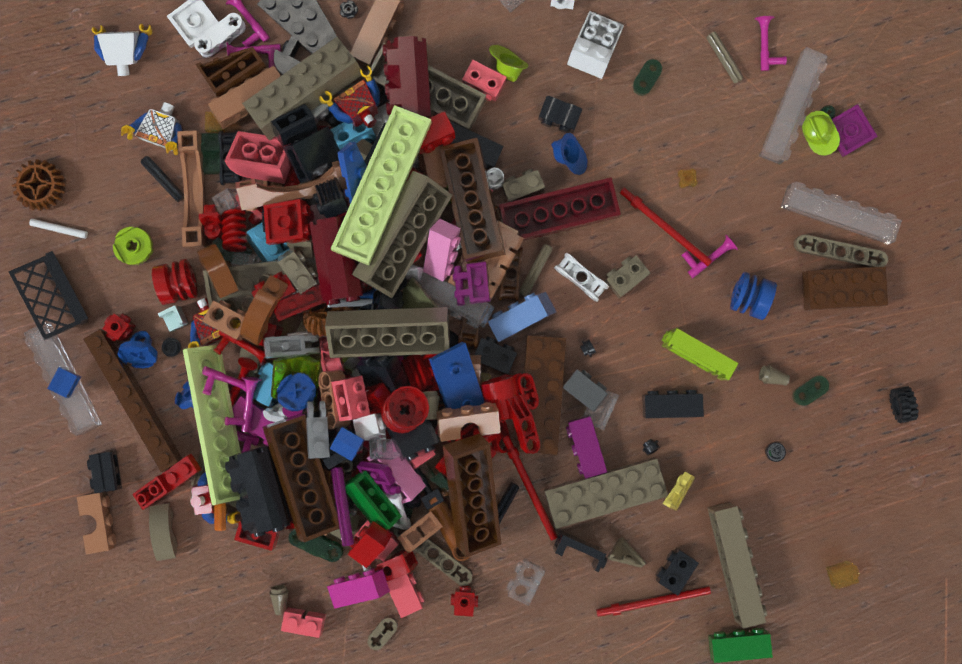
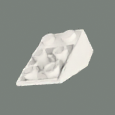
M589 11L571 51L567 65L602 79L624 25Z

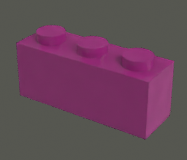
M591 415L568 421L569 426L566 427L568 437H572L574 445H571L574 456L579 457L580 463L577 464L580 475L584 474L586 479L607 473Z

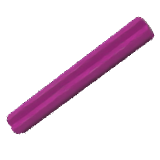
M335 467L331 469L342 545L351 546L354 544L343 470L342 467Z

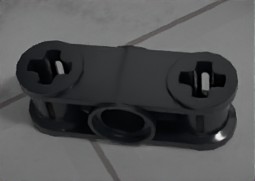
M219 130V178L221 186L242 181V176L230 170L225 162L239 130H235V132Z

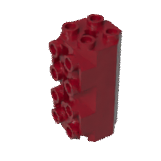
M416 36L396 37L393 43L388 40L387 44H383V56L385 57V62H387V64H384V75L386 76V81H389V83L385 84L387 100H390V103H386L388 117L395 105L421 116L431 118L426 38L418 41Z
M332 217L316 220L317 225L313 221L309 222L322 302H326L327 305L341 304L340 300L346 299V302L360 301V296H363L362 281L352 275L358 265V261L331 250L343 220H341V217Z

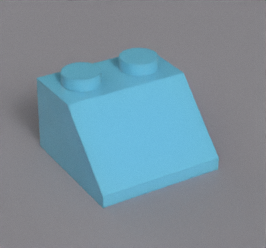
M266 362L259 370L258 374L262 381L257 383L253 399L268 407L275 406L278 402L277 388L291 371L274 363Z

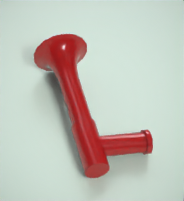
M219 331L218 334L223 338L213 350L216 354L221 355V352L230 341L256 356L260 361V366H263L268 358H265V351L254 347L243 339L239 341Z
M247 357L239 358L238 363L241 366V370L237 379L244 381L241 377H246L250 370H256L257 363ZM236 386L231 391L229 390L232 407L241 389Z

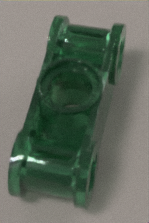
M294 529L288 537L291 545L329 562L338 561L344 552L343 546L340 543L328 539L324 535L307 542H302L301 540H296L297 536ZM333 548L337 549V554L335 556L331 555L332 551L330 550H332Z

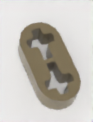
M392 616L383 618L369 635L368 646L373 650L381 649L396 632L398 627L397 620ZM385 622H393L392 627L394 629L389 628L386 632H384L383 630L386 626ZM379 634H381V635H382V637H381V639H380V643H381V644L376 643V644L374 645V644L372 643V642H373V638H372V637L377 638V637L379 636Z

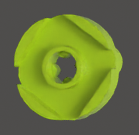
M126 227L115 236L116 239L113 244L114 254L120 261L128 265L142 264L153 253V242L150 235L140 228ZM131 241L137 243L135 251L133 249L129 250Z

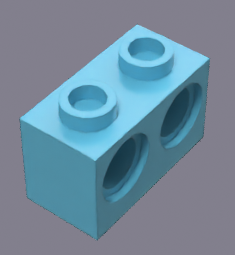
M342 123L330 129L340 150L349 142L358 143L361 139H365L371 144L376 139L373 129L367 128L364 123L359 127H355L352 123Z

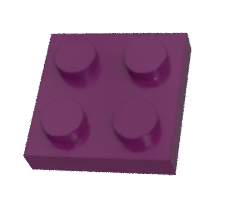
M858 104L832 119L839 133L840 143L837 149L842 157L878 137Z

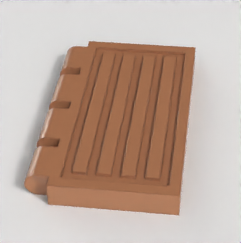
M500 221L498 223L506 255L474 262L487 263L490 301L497 290L496 287L492 286V283L499 285L506 273V270L502 269L501 266L509 268L516 255L510 249L518 251L524 238L519 236V231ZM462 255L457 266H461L462 272H467V262ZM453 271L448 283L455 286V282L453 281ZM468 280L463 281V289H469Z

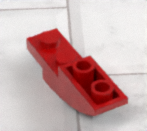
M189 454L132 495L141 509L144 510L194 477L202 469L193 455Z

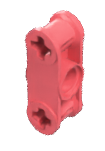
M327 336L319 337L323 372L333 370L345 371L342 357L330 358Z

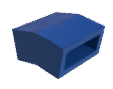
M59 366L47 389L65 398H70L82 376Z
M342 427L330 449L352 461L365 440Z

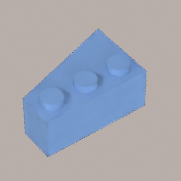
M546 292L538 295L532 293L524 297L525 302L519 304L517 301L508 306V311L503 313L501 310L491 315L493 319L488 321L498 342L556 313Z

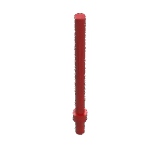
M625 187L621 190L620 194L631 202L630 205L632 207L638 208L707 267L710 265L712 260L647 207L640 197H635Z
M504 435L501 438L508 450L506 453L509 459H512L550 540H555L558 538L519 458L520 453L517 447H514L509 435Z
M708 586L683 591L678 596L676 594H669L620 605L615 603L611 604L610 607L596 609L597 617L610 614L615 616L625 611L711 594V590Z

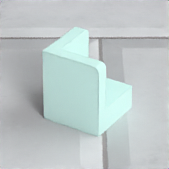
M174 305L158 313L159 317L164 319L170 332L189 324L180 306Z

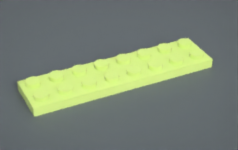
M394 105L331 247L333 252L370 265L432 123L431 119Z
M217 345L183 350L212 505L240 499V494L238 492L234 493L231 489V477L225 468V462L229 461L230 456L238 453L241 454L236 425H225V417L234 418L228 383L215 379L211 395L202 393L208 376L202 374L205 366L226 375L222 354L218 355L213 351Z

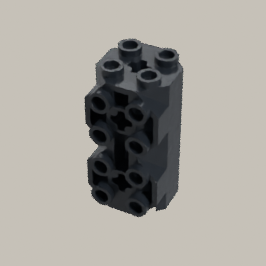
M269 446L255 448L242 454L238 453L230 456L229 461L225 462V468L231 477L230 486L232 491L240 494V500H236V508L241 513L242 529L249 531L251 534L253 533L254 537H259L271 530L278 532L290 526L292 518Z

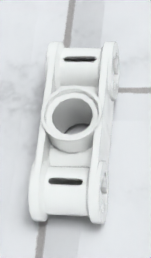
M230 13L195 40L194 46L200 55L210 58L226 47L227 42L230 44L235 38L243 34L246 25L240 15Z
M565 253L564 259L554 269L583 290L591 299L598 302L599 296L609 286L583 267L574 257ZM584 273L587 276V280L579 282L576 275Z

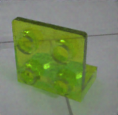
M307 355L274 360L271 397L278 398L277 388L286 376L304 373L314 381L316 386V396L314 399H317L320 361Z

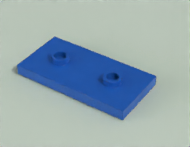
M461 342L429 359L445 408L458 409L465 405L479 406L485 403L466 343Z

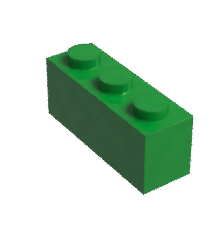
M366 470L354 475L345 484L347 495L370 523L374 521L385 530H388L402 517Z
M753 628L749 632L738 629L728 634H725L724 631L714 632V635H708L710 657L714 663L773 658L771 636L764 628Z

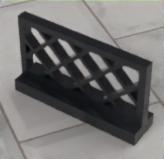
M53 251L46 253L45 256L8 271L44 341L80 324L88 323V317ZM45 263L47 267L45 275L34 272L36 265ZM22 271L29 273L27 282L18 281L15 274ZM32 275L43 278L40 288L29 284ZM46 279L55 282L54 292L43 289ZM28 287L38 290L35 300L26 297L25 293ZM41 292L52 295L49 304L38 301ZM55 296L64 299L65 303L62 309L52 306ZM36 304L47 307L44 317L34 313ZM50 308L61 312L58 321L47 318ZM63 314L72 315L75 322L68 325L61 323ZM45 321L56 324L53 332L48 334L44 332L43 326Z

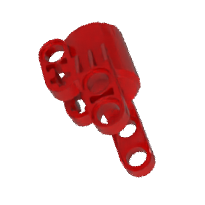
M528 373L504 374L480 383L485 403H496L499 411L501 433H498L497 438L491 442L494 451L497 453H506L508 451L506 446L501 450L499 442L504 435L508 434L510 437L506 420L513 419L520 448L528 454L537 453L540 449V440L530 410L537 408L539 397L533 377ZM522 377H525L527 380L525 387L521 385ZM524 420L528 423V429L526 431L522 429V423ZM530 439L533 442V448L531 450H529L527 447V443Z

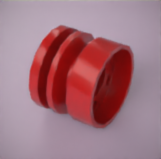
M181 259L179 263L173 261L172 270L168 264L152 268L154 289L162 305L177 303L178 295L184 301L188 297L191 299L197 297L196 276L187 259Z
M400 387L393 391L382 404V420L386 427L393 432L408 433L421 425L427 418L429 412L428 399L416 387ZM404 408L406 412L405 414L401 415L400 411Z

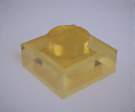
M205 112L206 133H219V130L225 132V129L221 128L213 114Z

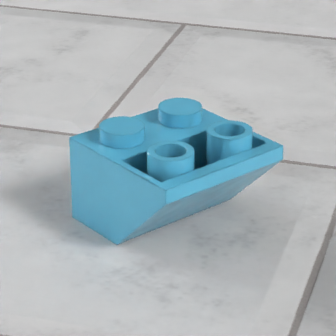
M262 223L247 231L246 239L262 262L278 260L280 255L289 250L287 242L274 245L266 244V234L263 232Z

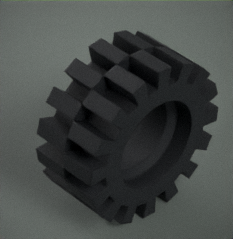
M905 386L890 390L891 394H889V397L891 399L889 401L891 403L890 407L893 409L892 413L895 415V420L898 423L917 420V413H919L917 409L918 403H916L917 399L914 397L911 387Z

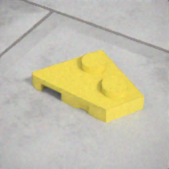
M684 472L683 475L681 474L663 504L677 511L695 477L687 472Z

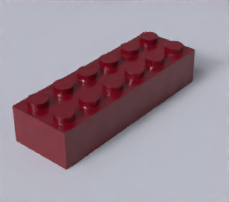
M612 177L499 205L502 223L519 231V236L524 238L523 241L619 218L621 215Z

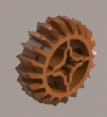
M35 159V162L30 160L28 161V166L22 164L23 170H16L19 174L18 177H12L13 180H16L12 187L17 188L13 192L14 195L18 196L17 201L22 202L24 207L29 206V209H37L38 211H43V208L49 210L50 204L57 206L55 200H62L59 194L65 193L64 190H61V187L66 186L64 182H61L64 179L63 175H59L61 170L55 168V164H49L46 160L42 162L39 159ZM43 171H46L50 175L51 182L45 179ZM27 189L32 190L35 200L31 199L28 195Z
M325 302L303 311V324L308 333H312L314 336L319 335V337L326 336L325 323L327 312L355 311L354 308L328 307Z

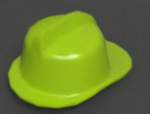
M492 45L489 48L490 53L497 59V72L506 76V79L511 82H515L522 70L529 66L525 61L503 46Z
M815 111L807 115L803 121L802 130L810 148L818 155L826 156L832 154L839 146L840 137L831 117L823 111Z

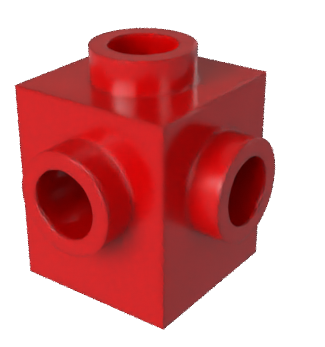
M114 313L107 317L104 322L105 326L102 329L107 332L106 336L111 340L125 341L132 335L136 325L124 313Z
M460 586V588H456L455 594H451V605L454 606V615L473 617L474 607H478V595H475V590L471 589L470 586Z

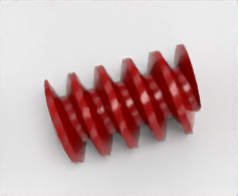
M229 209L221 214L223 219L221 222L223 226L221 229L223 233V249L231 252L247 250V247L242 245L247 240L241 238L247 235L246 232L241 231L246 229V225L241 224L246 222V218L242 216L246 214L245 211Z

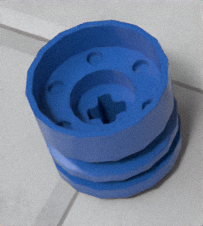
M743 272L733 289L730 309L737 311L739 308V313L744 314L748 307H750L749 316L764 320L773 303L777 283L763 278L757 285L756 275H752L750 278V273Z

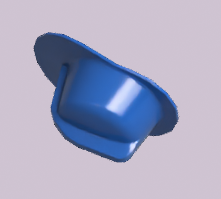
M566 133L562 139L551 144L554 158L558 163L567 165L576 175H581L586 171L588 162L586 153L572 133Z

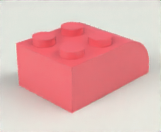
M241 131L237 132L225 159L229 169L242 177L285 184L292 167L283 146L276 137L269 141L265 135Z

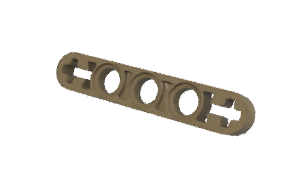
M801 235L794 240V248L798 252L866 267H884L888 263L887 254L880 250L810 235ZM803 239L808 244H812L813 240L815 241L813 246H805L804 248L799 244V241ZM820 242L825 243L827 246L825 253H821L817 249V245ZM838 246H841L845 249V255L843 257H840L836 254V249ZM857 250H860L864 253V259L862 261H858L855 258V252ZM879 255L882 262L877 264L876 260L868 259L869 257H877Z
M394 527V533L398 537L401 535L399 533L400 529ZM430 538L414 549L457 584L466 586L471 583V570ZM430 548L438 550L439 555L436 558L428 556ZM447 559L452 560L454 563V567L451 570H446L443 567V562ZM457 565L461 567L458 569L459 572H461L462 574H464L465 572L468 573V580L464 579L463 581H461L460 575L457 572L455 573V576L452 575V573L456 570Z

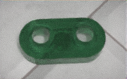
M648 60L633 82V91L637 95H647L662 72V65L658 60ZM650 66H654L656 71H651ZM640 82H645L646 87H641Z
M823 376L812 377L793 391V401L800 406L809 405L829 390V382ZM816 382L820 383L819 389L815 388ZM801 392L805 395L802 400L799 398Z

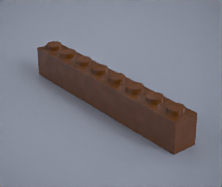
M99 329L83 340L159 470L164 472L183 458L129 366L119 359V349L115 342L106 336L107 332L105 330Z

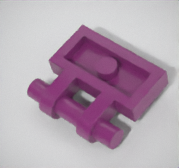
M487 263L466 264L467 272H462L461 266H455L453 281L456 287L454 297L457 299V305H465V297L470 298L471 304L490 302ZM464 280H468L469 289H463Z
M364 461L357 465L359 472L361 473L366 470L379 488L386 492V494L394 495L401 492V487L394 483L395 479L388 465Z

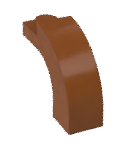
M215 244L196 251L199 256L198 259L201 265L204 266L219 298L239 291L222 254Z
M271 275L269 276L262 289H259L246 312L241 325V337L257 346L268 331V322L272 312L287 290L288 284Z

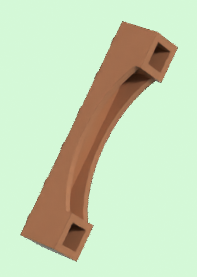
M197 130L177 131L178 151L180 153L184 186L182 247L187 249L206 248L207 237L204 234V227L199 220V214L204 213L205 205L202 135Z
M339 161L332 162L333 166L321 176L294 186H267L257 183L255 178L235 182L241 210L254 211L258 207L267 204L296 200L302 197L305 199L313 198V194L317 193L315 186L327 180L330 181L334 177L338 179L342 190L345 191L347 185L345 178L341 174Z

